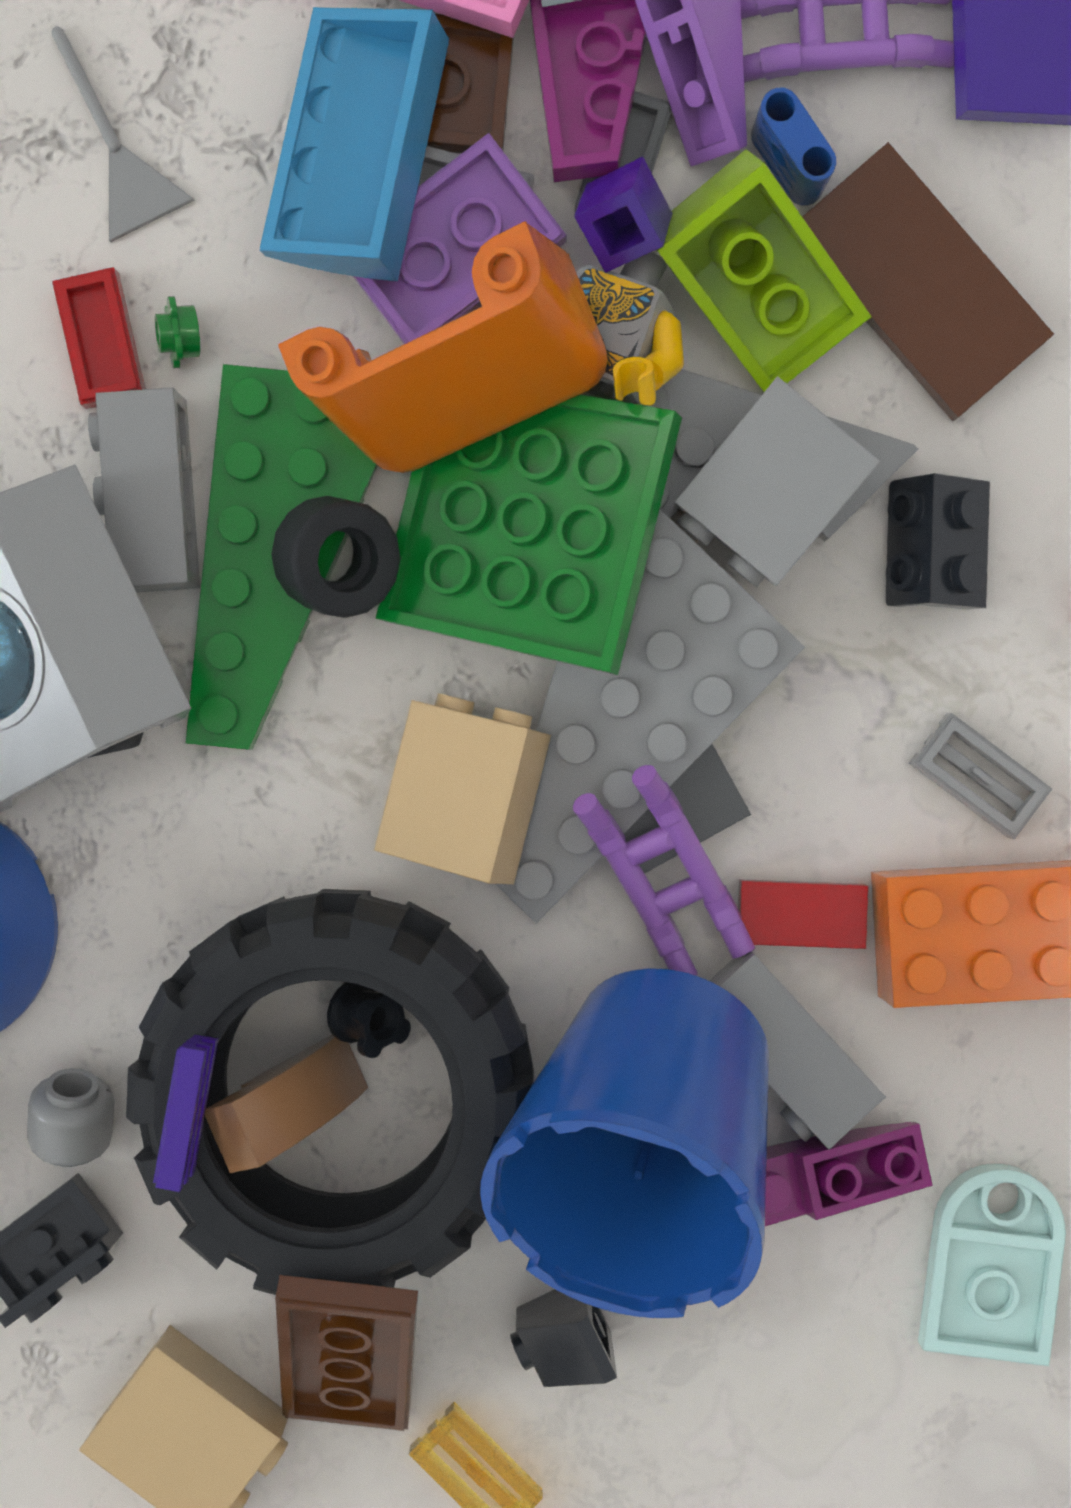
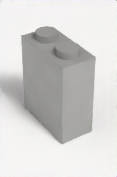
M777 376L675 501V505L685 512L677 523L705 546H708L715 537L735 554L727 564L755 587H758L764 578L772 585L777 586L881 460Z

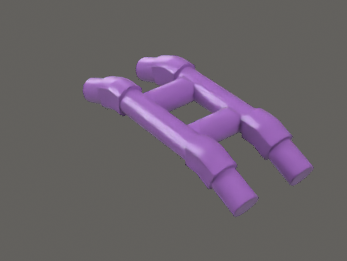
M740 0L741 19L757 15L764 17L777 13L793 12L794 9H798L800 44L799 42L778 44L761 48L760 52L743 55L744 83L763 78L770 80L783 76H795L801 72L890 65L893 68H922L924 66L952 68L954 66L953 41L933 39L930 35L901 34L890 38L887 4L903 3L917 5L921 2L947 5L951 0ZM861 4L864 40L826 43L823 7Z
M643 765L636 769L632 775V782L645 799L648 809L660 827L628 842L625 841V836L616 820L607 809H604L595 795L591 793L582 794L574 801L573 811L587 828L589 836L595 842L601 854L608 860L645 923L649 936L669 970L681 971L695 976L698 974L684 946L685 942L670 914L703 899L704 905L717 930L720 931L733 959L755 949L726 885L722 883L694 833L677 797L667 782L662 780L654 766ZM675 849L690 877L655 892L640 864Z

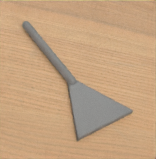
M59 26L52 29V36L109 148V241L113 242L195 201L182 189L120 144L64 30Z

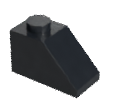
M555 1289L516 1308L517 1331L510 1334L513 1348L522 1367L526 1371L534 1367L544 1387L605 1384L617 1378L612 1334L600 1308L580 1302Z

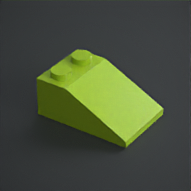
M747 149L672 210L673 214L664 246L656 251L763 392L766 391L777 376L785 383L790 382L872 317L766 164Z

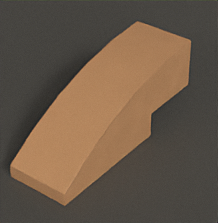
M330 1035L240 1085L242 1089L206 1108L205 1117L229 1172L234 1173L261 1167L293 1147L345 1110L368 1089V1085L350 1044L339 1041L336 1037Z

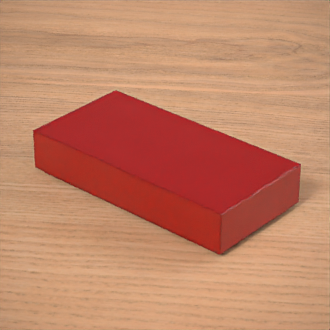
M114 267L52 281L80 405L85 409L96 407L95 393L146 389L119 272Z
M739 879L738 910L754 945L866 949L868 885Z

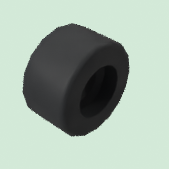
M332 496L305 500L288 512L275 532L271 553L275 577L289 597L306 608L324 615L341 618L367 613L385 600L396 582L401 559L397 536L386 517L368 504ZM337 531L344 532L352 540V563L345 575L337 581H328L320 575L318 557L320 548L326 538Z

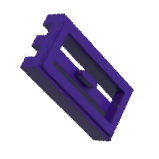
M194 1034L177 1048L153 1183H156L155 1188L180 1192L183 1189V1184L186 1185L189 1177L194 1175L218 1038Z

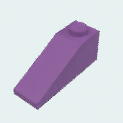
M635 0L690 167L746 147L747 130L741 1Z

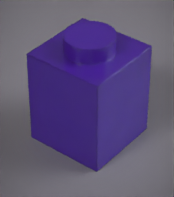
M642 156L587 183L574 217L604 272L607 273L663 247L673 213Z

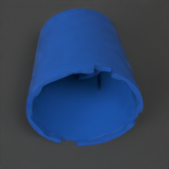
M648 968L623 972L603 981L588 995L494 1146L481 1179L480 1196L486 1220L499 1242L510 1239L515 1246L530 1258L526 1267L527 1271L555 1290L585 1304L618 1314L645 1318L684 1317L686 1306L710 1300L719 1308L737 1298L749 1287L759 1269L765 1242L769 1081L768 1043L764 1031L753 1013L734 995L713 982L689 973L669 969Z

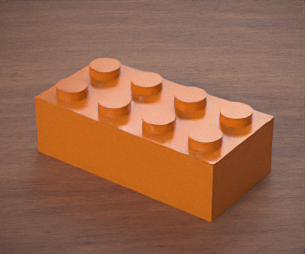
M1071 860L871 872L878 997L893 1008L1071 998Z

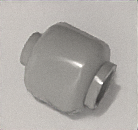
M74 1068L60 1070L41 1081L32 1090L28 1103L27 1139L31 1151L41 1160L61 1167H75L87 1164L100 1157L109 1147L113 1133L115 1100L110 1087L91 1072Z

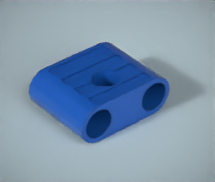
M784 87L769 90L763 97L751 130V140L787 196L798 205H811L821 197L836 167V155L799 98L791 90Z

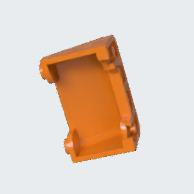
M526 221L492 237L480 247L474 257L472 278L482 307L373 360H371L369 352L362 349L355 350L349 338L337 330L326 327L308 329L278 344L289 375L296 387L380 468L400 473L415 471L590 390L599 383L604 375L608 360L606 347L569 254Z

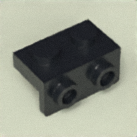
M933 473L890 482L887 509V606L906 607L924 605L967 610L986 608L990 481Z
M79 1173L0 1231V1297L8 1306L0 1314V1322L4 1328L25 1315L30 1323L34 1322L63 1298L57 1289L75 1276L81 1284L88 1282L114 1260L109 1250L121 1237L123 1231Z

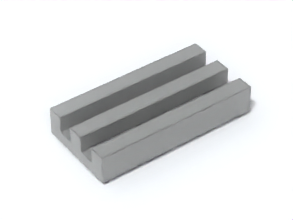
M946 713L939 722L941 725L935 733L929 735L924 742L925 746L920 753L914 755L909 764L1007 838L1015 839L1052 791V788L953 713ZM954 734L1031 792L1025 801L949 745L947 740L950 736ZM939 754L1016 812L1012 819L1007 818L932 761L935 756Z

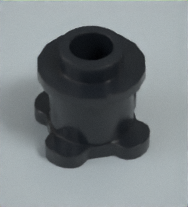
M345 982L330 999L327 1009V1024L331 1034L342 1042L351 1044L357 1042L358 1052L365 1057H378L383 1048L392 1043H404L410 1034L411 1024L405 1018L403 1006L390 997L376 992V990Z

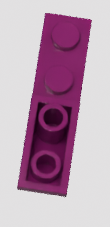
M912 1121L851 1129L830 1149L817 1136H812L807 1142L803 1139L767 1146L765 1227L803 1215L819 1220L933 1186L920 1124Z

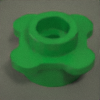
M167 296V305L164 307L165 313L155 314L154 317L155 334L159 353H170L173 369L180 368V360H183V358L200 357V333L194 305L177 306L175 296Z

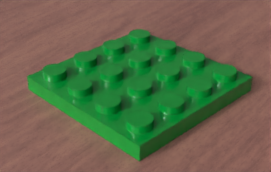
M578 395L412 471L396 533L401 558L397 579L385 600L379 603L376 619L618 675L682 417L675 410Z

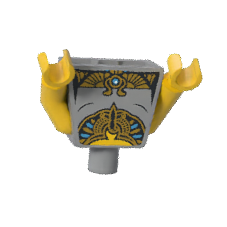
M654 252L626 263L620 274L611 271L605 273L603 268L591 264L581 267L577 272L605 344L608 358L604 375L598 384L586 391L587 393L603 399L651 406L656 401V390L676 376L684 366L681 323L677 319L664 292L657 288L667 268V264Z

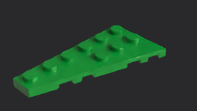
M223 364L189 700L191 710L188 713L186 744L253 750L284 681L282 678L310 623L309 618L313 611L289 597L275 577L271 556L275 532L287 513L305 500L332 496L363 503L364 495L378 466L296 387L288 370ZM337 531L326 538L320 548L318 566L320 575L326 580H329L349 536L344 532Z

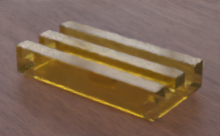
M455 1402L445 1410V1415L439 1421L436 1419L428 1427L427 1433L422 1438L418 1437L410 1445L408 1455L462 1508L490 1507L432 1450L437 1444L502 1508H534L543 1499L542 1488ZM452 1429L522 1497L520 1500L499 1482L450 1433Z

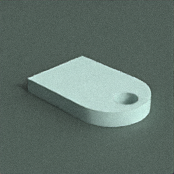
M1006 1164L980 1165L957 1176L942 1193L934 1213L918 1343L924 1351L1049 1366L1066 1230L1064 1216L1057 1200L1041 1182L1028 1172ZM1001 1183L1016 1185L1018 1200L1015 1206L1006 1213L998 1214L991 1212L987 1203L990 1191Z

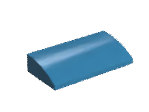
M313 7L259 249L264 256L331 273L398 281L449 44V38L433 10Z

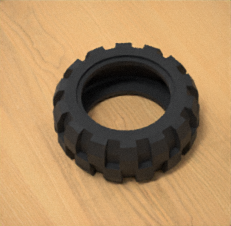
M322 889L318 893L288 899L283 896L229 921L190 950V956L175 974L162 982L139 1025L144 1039L138 1060L128 1067L126 1118L133 1124L140 1125L144 1148L134 1157V1160L153 1203L159 1206L168 1201L172 1203L187 1224L179 1238L216 1270L224 1259L228 1258L257 1274L253 1284L254 1290L276 1295L280 1275L394 1288L396 1280L414 1272L431 1278L471 1248L472 1235L486 1220L480 1196L484 1168L494 1146L534 1083V1067L526 1025L521 1023L508 994L509 986L481 949L476 952L449 929L450 922L410 901L403 905L371 896V891ZM320 980L343 981L376 990L390 997L413 1014L428 1031L443 1057L452 1092L451 1121L443 1137L428 1157L412 1171L389 1184L362 1192L332 1193L299 1185L283 1177L266 1163L258 1168L230 1173L204 1116L194 1175L189 1177L186 1185L183 1184V1189L180 1192L155 1188L156 1183H153L177 1048L194 1034L218 1038L206 1108L228 1097L227 1064L234 1035L252 1004L276 990L298 983Z

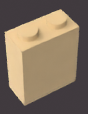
M439 693L437 694L435 705L411 700L374 851L488 884L514 885L551 735L531 730L530 726L533 717L495 707L491 720L472 715L475 702Z
M169 1325L97 1421L79 1451L156 1508H243L251 1494L245 1489L246 1485L257 1471L266 1477L287 1448L288 1442L282 1438V1434L288 1418L283 1416L282 1407L173 1326Z

